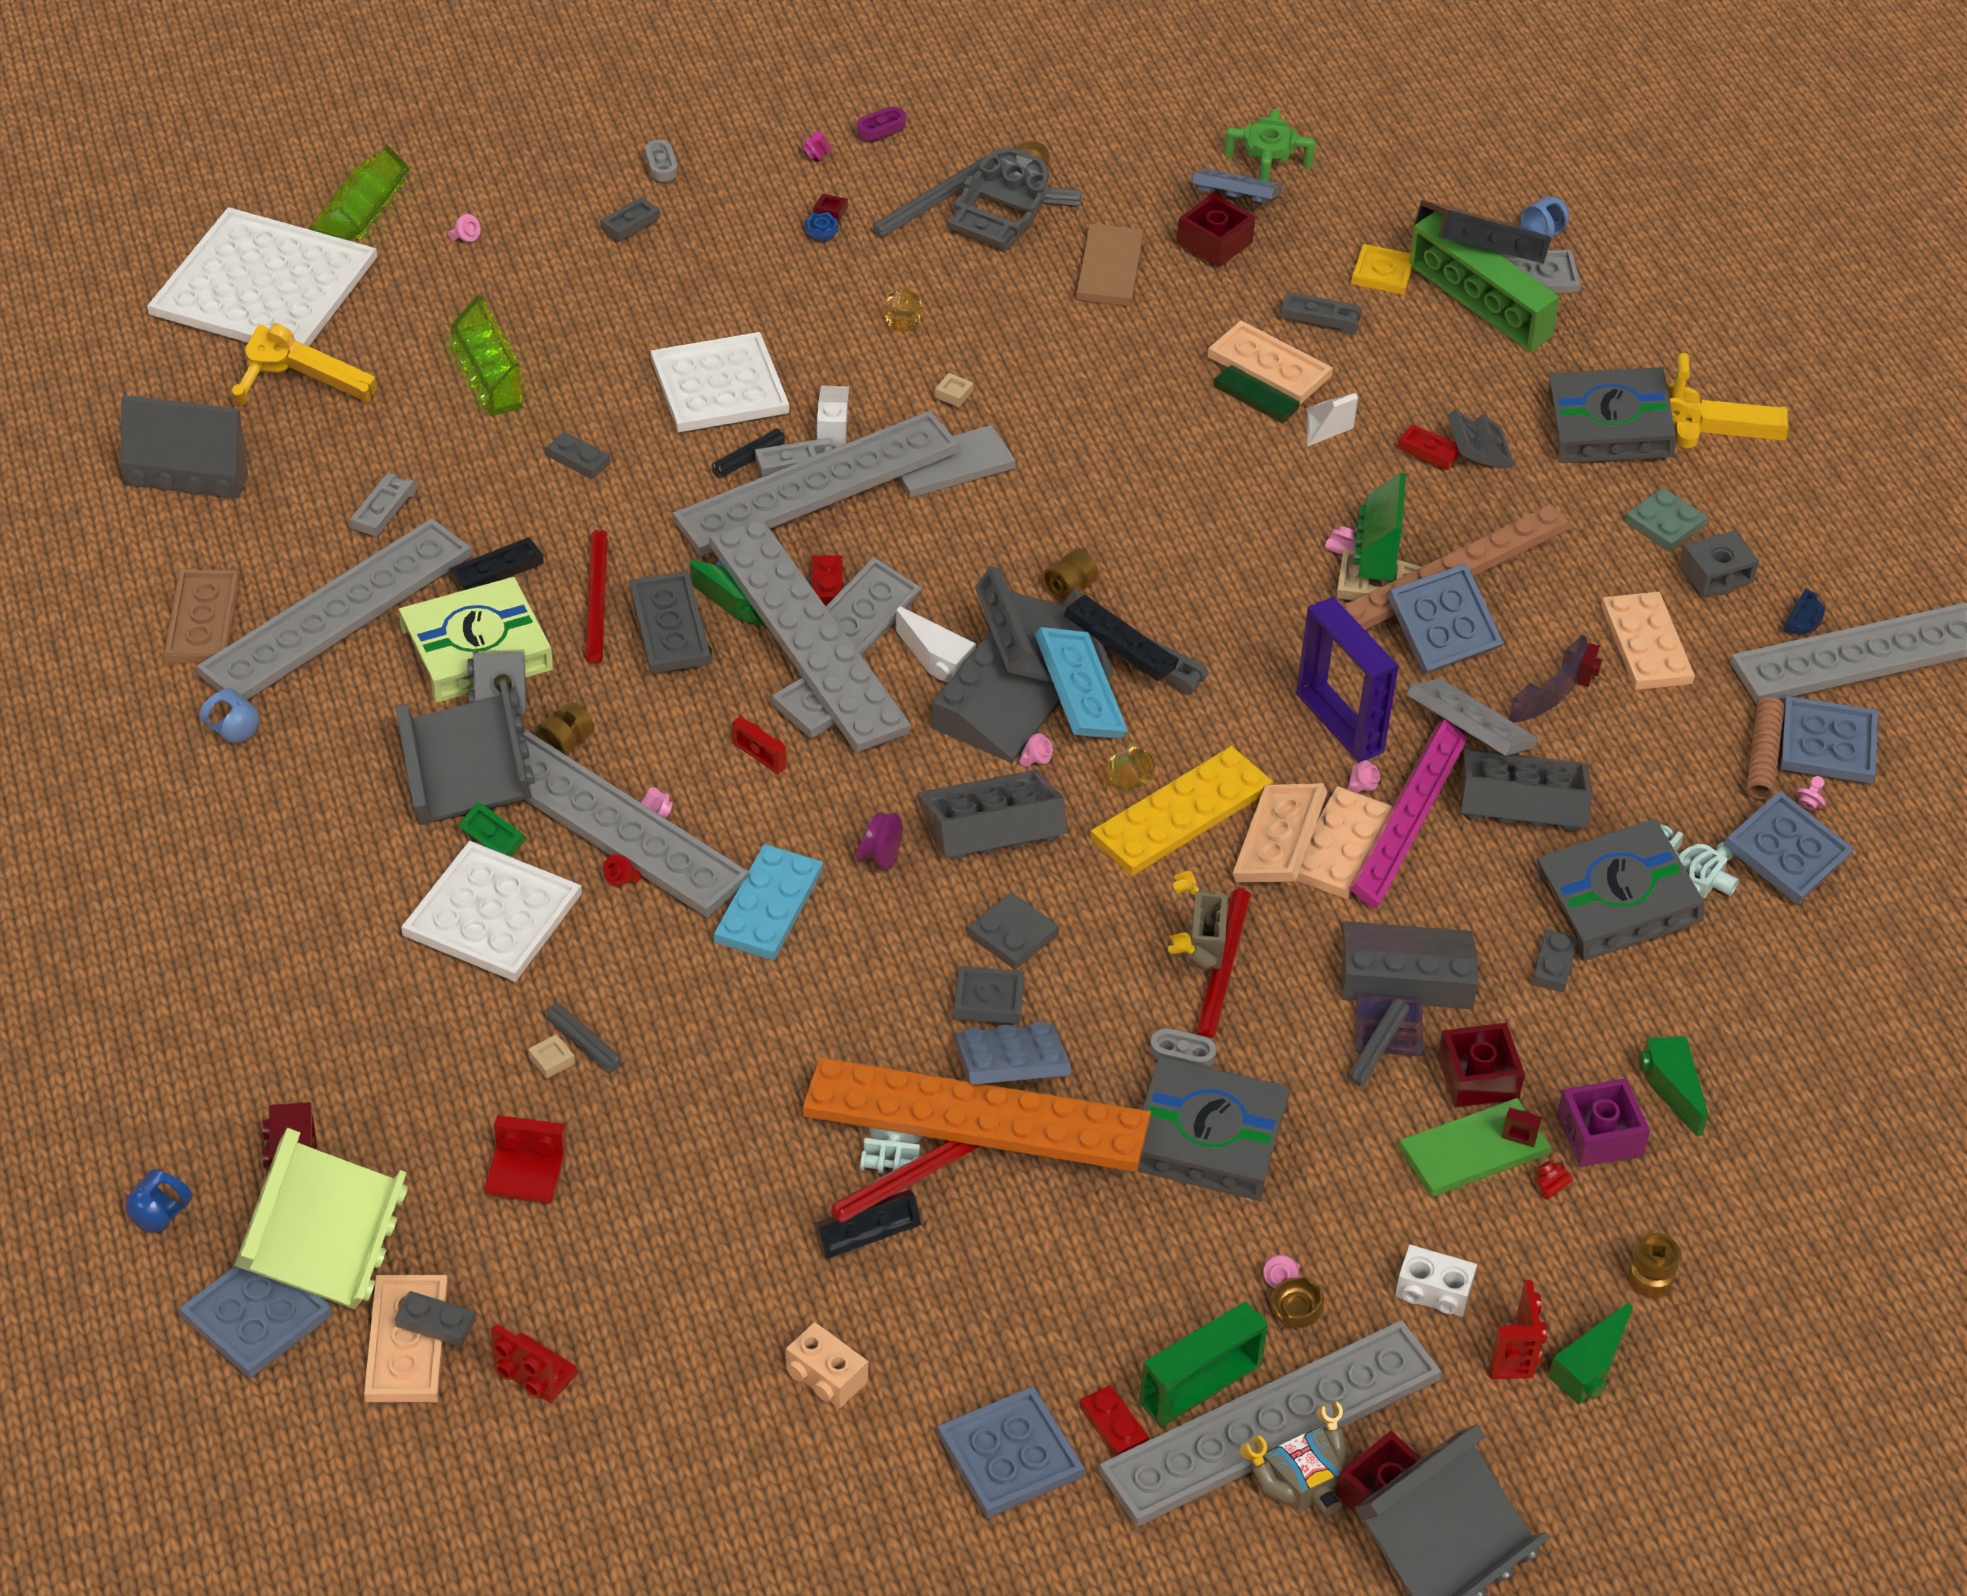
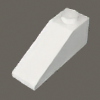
M821 385L817 439L830 438L833 440L836 448L846 444L849 386Z
M901 606L897 609L896 632L929 674L949 683L975 651L976 643Z

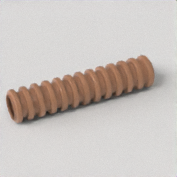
M1774 697L1762 698L1757 702L1746 786L1747 794L1756 800L1771 798L1775 790L1784 704L1781 700Z

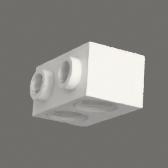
M1409 1244L1399 1275L1395 1297L1404 1299L1412 1304H1420L1437 1309L1445 1314L1463 1317L1473 1286L1477 1264Z

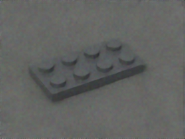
M689 571L629 580L630 592L650 674L711 664V655Z

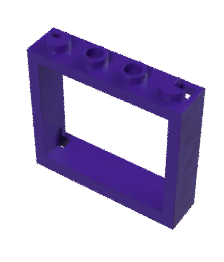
M1333 596L1321 602H1316V604L1309 606L1307 609L1296 695L1358 763L1369 760L1385 752L1398 665ZM1333 640L1365 673L1358 716L1327 683Z

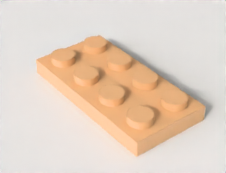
M1241 320L1208 348L1209 358L1226 367L1230 365L1235 366L1300 401V404L1332 376L1333 367Z
M1660 592L1602 597L1601 608L1634 690L1693 684L1694 672Z
M1324 783L1265 785L1233 871L1236 882H1293L1297 880L1327 795Z
M1337 786L1316 823L1296 881L1348 900L1352 894L1349 887L1393 806Z
M376 1275L364 1390L365 1402H438L443 1341L396 1327L395 1317L409 1291L447 1302V1275Z

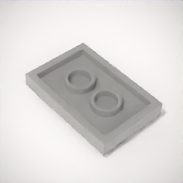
M803 677L771 696V704L810 739L835 725L832 717L825 710Z

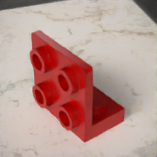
M497 1115L494 1124L496 1149L484 1187L485 1194L552 1203L567 1150L565 1124Z
M1532 1280L1524 1281L1516 1315V1324L1498 1326L1489 1366L1491 1380L1533 1378L1536 1365L1542 1363L1541 1344L1547 1342V1326L1545 1322H1540L1541 1296L1539 1292H1534Z
M498 1324L491 1328L495 1370L502 1378L506 1380L512 1379L523 1386L531 1396L535 1398L541 1397L551 1404L578 1375L576 1365L523 1332L516 1336Z

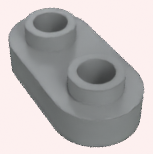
M664 140L649 142L645 146V157L652 178L659 182L673 180L677 176V161L671 144Z
M1164 1028L1153 1033L1150 1041V1053L1156 1060L1160 1056L1198 1066L1211 1067L1216 1058V1045L1211 1039L1204 1036Z

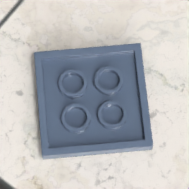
M1207 168L1194 172L1192 181L1193 184L1199 185V190L1214 192V190L1223 189L1225 190V195L1232 197H1241L1244 194L1252 195L1251 200L1267 203L1270 199L1281 195L1283 187L1282 183Z
M1467 563L1399 586L1386 593L1423 675L1500 648L1504 644Z
M1786 696L1783 712L1780 769L1873 784L1876 776L1878 710Z
M1781 790L1731 833L1723 844L1797 905L1846 861L1854 851L1853 847Z
M1035 1022L1027 1027L1002 1025L995 1030L983 1031L980 1028H969L962 1033H955L956 1048L970 1085L1071 1075L1070 1061L1054 1024Z
M236 1266L179 1308L180 1317L249 1379L333 1315L331 1306L321 1297Z
M1034 1386L937 1426L939 1439L986 1518L1084 1477L1085 1468Z

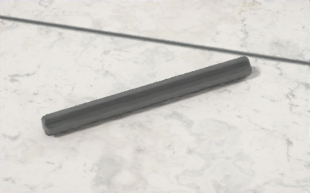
M986 156L873 224V232L879 237H884L965 187L964 182L968 176H973L979 170V164Z

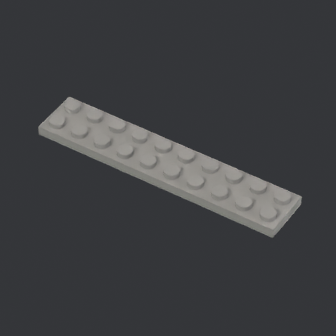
M930 410L673 512V519L701 557L713 552L709 546V536L759 519H763L769 529L959 453V443Z
M431 518L197 665V673L218 692L230 688L248 700L449 571V568L459 565L472 556L471 547Z
M763 519L709 536V546L856 753L910 733L911 724Z
M1967 602L1732 654L1730 664L1757 704L1760 699L1765 697L1783 699L1786 696L1792 697L1967 657Z
M525 730V733L520 734V739L526 740L530 758L525 759L526 766L531 765L535 784L530 785L532 797L524 800L609 855H625L629 859L631 866L641 872L643 877L706 918L734 895L742 882L749 877V872L529 731Z
M1400 1320L1099 1464V1474L1137 1528L1252 1472L1251 1466L1254 1464L1253 1461L1244 1459L1240 1454V1447L1244 1443H1248L1251 1450L1255 1453V1446L1251 1440L1252 1437H1263L1267 1443V1450L1317 1426L1321 1425L1323 1430L1327 1428L1326 1423L1318 1419L1316 1412L1320 1405H1324L1326 1415L1332 1418L1334 1412L1331 1404L1334 1401L1341 1404L1343 1409L1342 1417L1337 1421V1426L1344 1427L1439 1381L1442 1371L1403 1320Z

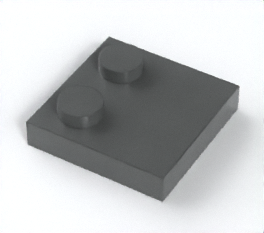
M1012 892L967 927V936L1014 970L1059 935V926Z
M959 966L954 1019L1020 1024L1025 971Z

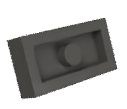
M640 197L600 220L601 229L619 242L660 218V210Z
M566 432L562 433L546 447L548 457L590 479L595 478L610 465V455Z
M1546 930L1532 985L1565 992L1578 937Z
M409 1291L395 1317V1325L408 1331L462 1347L476 1321V1312Z

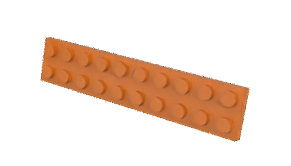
M819 1057L803 1105L804 1117L1138 1172L1151 1121V1111L987 1084L970 1085L968 1081Z

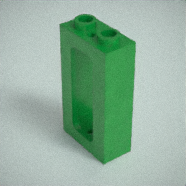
M1244 1301L1143 1363L1139 1404L1162 1428L1261 1367L1268 1328L1264 1316L1259 1311H1254Z

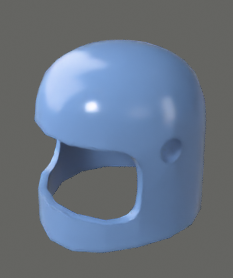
M1546 196L1524 208L1520 218L1521 226L1552 237L1566 228L1569 222L1568 208L1561 199Z
M230 688L223 689L211 696L202 705L200 710V719L203 724L221 734L225 741L233 744L249 740L255 734L260 724V715L256 707ZM225 701L232 707L223 720L215 724H209L210 712L217 702Z

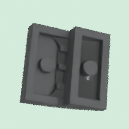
M1454 409L1447 415L1461 455L1475 462L1493 467L1511 468L1514 465L1502 427L1483 414L1473 421L1457 409Z

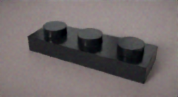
M527 537L449 568V574L459 590L464 591L516 575L543 564L544 559L542 552L530 537Z
M911 1190L889 1196L842 1223L838 1222L835 1217L814 1223L821 1254L826 1259L922 1225L915 1194Z

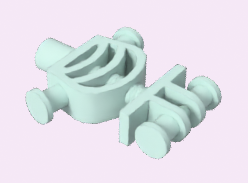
M1660 825L1686 871L1689 872L1688 874L1702 898H1706L1712 888L1729 896L1734 893L1739 879L1725 873L1727 860H1730L1734 853L1723 845L1724 842L1719 843L1716 850L1705 844H1696L1688 847L1680 854L1677 851L1681 846L1683 833L1678 831L1674 836L1673 831L1668 826Z
M869 1127V1133L875 1139L865 1138L860 1171H865V1168L878 1169V1173L883 1174L885 1167L893 1168L894 1171L920 1157V1144L913 1143L919 1142L923 1136Z

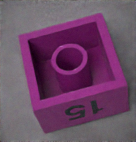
M1627 1078L1562 1090L1557 1116L1580 1167L1644 1155L1650 1129Z

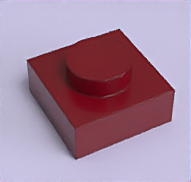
M822 193L813 207V213H830L839 222L848 208V199Z
M1588 643L1581 663L1577 684L1589 687L1592 676H1599L1603 659L1597 658L1600 645Z
M1509 1107L1501 1138L1534 1148L1542 1117L1531 1114L1528 1111Z

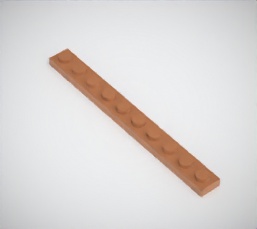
M1550 504L1343 607L1366 630L1395 615L1386 595L1389 590L1467 563L1472 576H1475L1567 531L1569 521Z

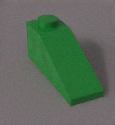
M691 560L690 578L693 587L735 619L762 626L765 625L726 568Z
M1687 1036L1647 1038L1644 1052L1639 1054L1640 1070L1646 1072L1650 1087L1696 1136H1703L1708 1111Z
M1626 1303L1553 1357L1549 1378L1578 1405L1589 1397L1595 1399L1606 1388L1607 1377L1629 1324L1633 1309L1631 1304Z

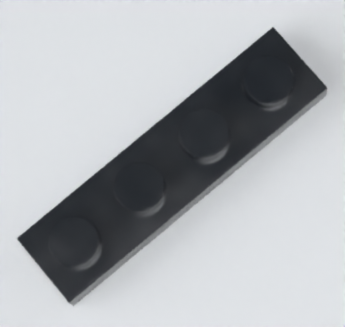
M1084 594L1066 607L1064 617L1157 682L1176 669L1179 659Z

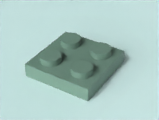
M1663 487L1626 513L1624 522L1670 552L1707 525L1708 516Z

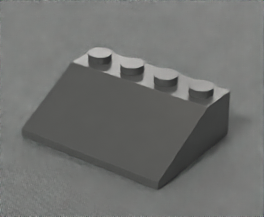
M123 395L121 399V468L124 484L239 499L248 478L239 409Z
M991 630L932 702V729L1013 763L1025 748L1028 738L1037 733L1061 701L1054 683L1007 672Z
M1473 749L1463 750L1461 813L1473 819H1483L1485 816L1498 817L1499 821L1506 823L1523 820L1529 821L1531 825L1540 827L1556 824L1567 830H1578L1579 827L1587 828L1593 793L1587 763L1515 754L1505 756L1498 752Z
M1037 769L917 792V799L935 844L945 858L960 859L965 857L967 853L977 851L991 853L996 851L997 847L1007 845L1021 847L1026 845L1028 841L1038 839L1051 841L1057 839L1058 835L1067 834L1064 798Z
M1343 921L1342 1000L1392 1003L1393 1000L1400 999L1408 1005L1473 1009L1478 986V966L1472 931Z

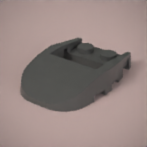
M1002 148L991 152L981 161L979 170L973 176L969 175L964 182L965 188L961 196L958 195L954 204L956 209L953 219L949 217L947 219L949 232L954 233L956 231L996 246L1003 253L1007 251L1030 228L1045 197L1049 177L1048 167L1045 162L1035 155L1015 148ZM980 195L1026 213L1022 219H1018L1015 223L973 206Z

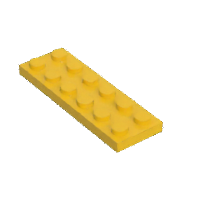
M1230 746L1091 830L1090 839L1128 874L1133 876L1261 798L1265 785H1273L1274 782L1233 746Z

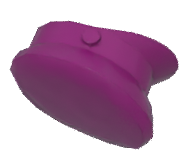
M878 812L872 818L866 834L857 849V862L871 858L883 870L893 867L898 856L903 832L902 821L897 813L887 814Z

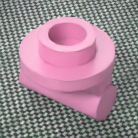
M471 214L461 215L456 221L455 228L448 232V236L452 241H456L459 238L465 242L475 241L480 235V224L477 218Z
M1340 526L1339 530L1332 529L1331 535L1325 544V549L1343 555V549L1355 550L1356 531L1344 526Z
M1041 733L1029 737L1019 760L1020 764L1024 767H1029L1035 762L1040 765L1048 763L1053 752L1050 740Z
M1368 760L1353 765L1348 790L1358 794L1362 790L1368 792L1375 790L1380 781L1377 767Z
M1813 777L1810 789H1797L1795 796L1799 799L1798 803L1803 808L1810 811H1815L1816 808H1824L1826 801L1821 796L1824 785L1822 777Z
M654 787L649 788L641 801L643 805L665 819L668 817L673 802L669 801L668 793H661Z
M1282 1254L1266 1258L1263 1271L1264 1278L1271 1287L1276 1288L1278 1283L1288 1278H1298L1300 1264L1296 1263L1291 1257Z

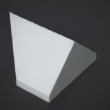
M1356 393L1332 398L1306 408L1307 447L1354 428L1358 401Z

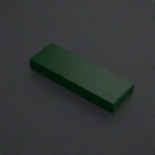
M1230 365L1214 379V387L1280 423H1284L1299 410L1300 401L1233 365Z

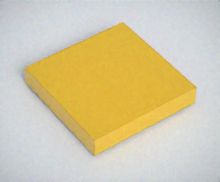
M1363 244L1352 275L1351 284L1405 295L1413 270V266L1410 264L1411 253Z

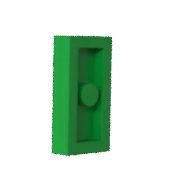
M477 801L458 825L464 832L483 846L509 857H513L527 839L523 833L479 801Z

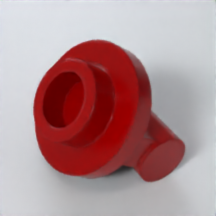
M623 854L610 855L604 863L603 872L605 879L613 886H623L628 881L637 883L641 879V872L632 867L629 859Z
M1549 1160L1535 1169L1537 1174L1533 1177L1535 1184L1540 1189L1541 1196L1545 1200H1549L1573 1182V1178L1566 1171L1563 1162L1555 1163L1554 1160Z

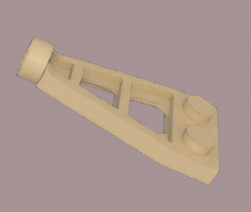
M1343 549L1337 589L1338 599L1356 600L1382 587L1371 585L1369 582L1370 578L1358 577L1359 565H1354L1355 550ZM1397 560L1396 580L1421 568V566Z

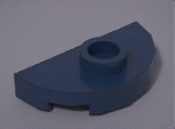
M1805 588L1784 625V632L1806 634L1816 630L1822 624L1825 606L1817 599L1818 595Z

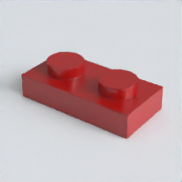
M1414 424L1407 429L1398 441V449L1446 470H1449L1461 456L1455 442Z
M813 555V590L823 604L827 606L843 589L842 555Z
M739 716L732 722V744L777 775L786 769V746L779 739L771 737L761 730L757 724L749 722L742 716Z
M1111 1384L1080 1399L1079 1408L1114 1456H1118L1149 1441V1436Z

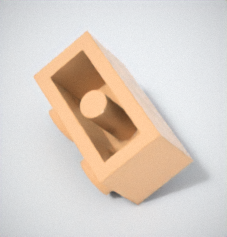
M816 1322L786 1348V1369L790 1376L798 1382L803 1381L815 1391L821 1400L825 1402L830 1401L839 1409L868 1382L869 1361Z

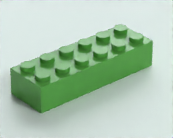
M1435 211L1414 226L1410 264H1412L1411 266H1413L1414 270L1529 352H1532L1553 337L1560 297L1552 290L1542 285L1531 275L1525 273L1496 251L1439 237L1438 234L1444 216L1440 212Z

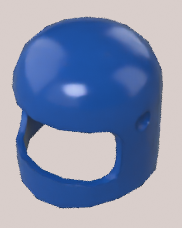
M153 1169L148 1172L127 1196L125 1210L130 1220L140 1229L152 1233L159 1232L170 1225L171 1219L190 1203L192 1199L191 1190L176 1177ZM162 1183L170 1185L178 1193L183 1203L177 1202L164 1194L158 1188V1185Z

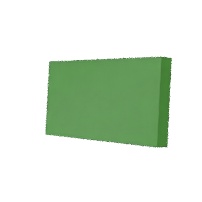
M1518 1098L1399 1141L1398 1148L1431 1197L1550 1154L1551 1146L1540 1130L1534 1148L1501 1138L1509 1107L1526 1111Z

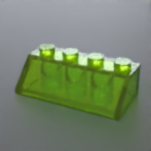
M386 145L353 169L308 229L348 241L354 237L362 238L370 229L368 224L374 222L382 214L380 208L386 206L394 198L392 192L398 190L406 182L404 176L410 168L389 145Z
M476 296L451 324L452 337L448 338L450 350L453 354L457 353L461 371L467 372L470 388L476 389L479 405L481 407L485 406L490 416L521 409L523 404L520 364L483 296Z

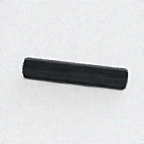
M774 429L712 463L713 474L718 478H722L755 460L756 449L784 444L785 434L780 429Z

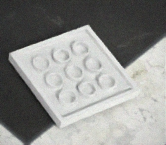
M760 332L650 351L651 362L678 433L789 413V402Z
M469 841L402 925V936L516 982L581 896L582 888L577 883Z

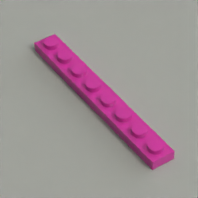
M1445 718L1434 729L1349 887L1355 895L1372 909L1381 903L1468 738Z

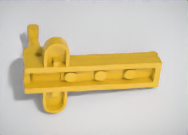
M273 323L270 329L260 324L255 329L245 349L250 366L241 382L233 386L232 392L236 404L244 406L247 403L246 395L259 372L282 373L288 368H293L359 398L364 403L370 402L371 395L373 396L377 389L375 376L296 341L293 333L288 328Z
M1687 353L1678 355V369L1675 382L1667 384L1675 427L1676 443L1684 448L1695 447L1698 443L1700 432L1786 441L1789 430L1788 409L1786 407L1702 400L1700 403L1699 393L1692 388L1685 387L1686 381L1690 377L1689 355Z

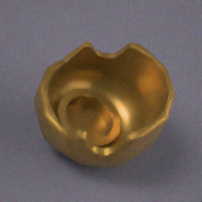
M1308 1276L1288 1278L1278 1283L1271 1295L1273 1314L1281 1323L1288 1327L1306 1328L1315 1323L1324 1310L1325 1297L1321 1284L1317 1285Z

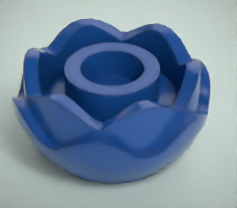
M827 212L822 214L813 213L805 221L806 233L817 242L831 240L839 229L837 219Z

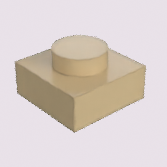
M948 373L935 388V398L960 407L973 392L974 383Z
M557 1034L528 1049L529 1059L546 1079L575 1064V1055Z

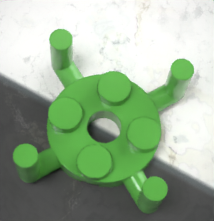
M1272 109L1269 117L1260 118L1258 123L1251 125V122L1245 129L1230 127L1226 130L1224 156L1233 157L1236 139L1244 140L1247 154L1253 158L1261 157L1259 179L1269 181L1272 159L1286 161L1296 147L1304 148L1302 165L1306 168L1313 166L1315 140L1309 137L1298 136L1295 128L1292 130L1288 127V122L1280 119V111L1278 109Z

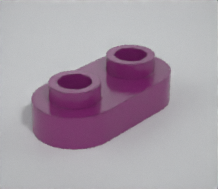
M888 107L863 116L857 121V134L866 141H875L876 139L896 133L905 127L906 114L900 108Z

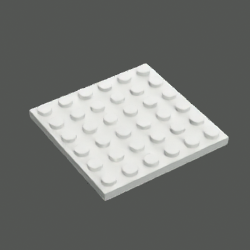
M228 207L147 305L149 315L244 342H249L258 324L270 329L273 323H277L288 328L293 333L296 341L310 346L377 258V248Z

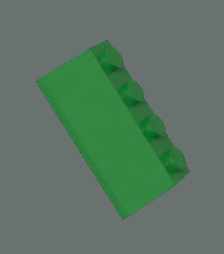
M1399 473L1369 493L1366 506L1360 505L1354 565H1359L1358 577L1394 581L1402 531L1406 473Z

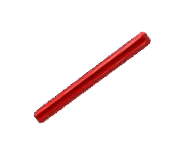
M594 530L591 534L586 661L590 664H599L603 658L608 533L605 530Z
M1239 887L1238 890H1233L1227 911L1222 967L1220 969H1212L1196 1030L1197 1035L1207 1038H1214L1216 1035L1251 898V893L1245 891L1244 887Z
M947 1141L834 1203L831 1215L838 1222L842 1223L980 1146Z

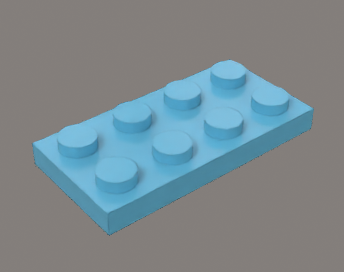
M1040 627L1034 635L1073 734L1122 739L1128 733V730L1089 633Z
M764 844L748 871L749 877L742 882L715 930L714 942L774 961L823 872V862Z

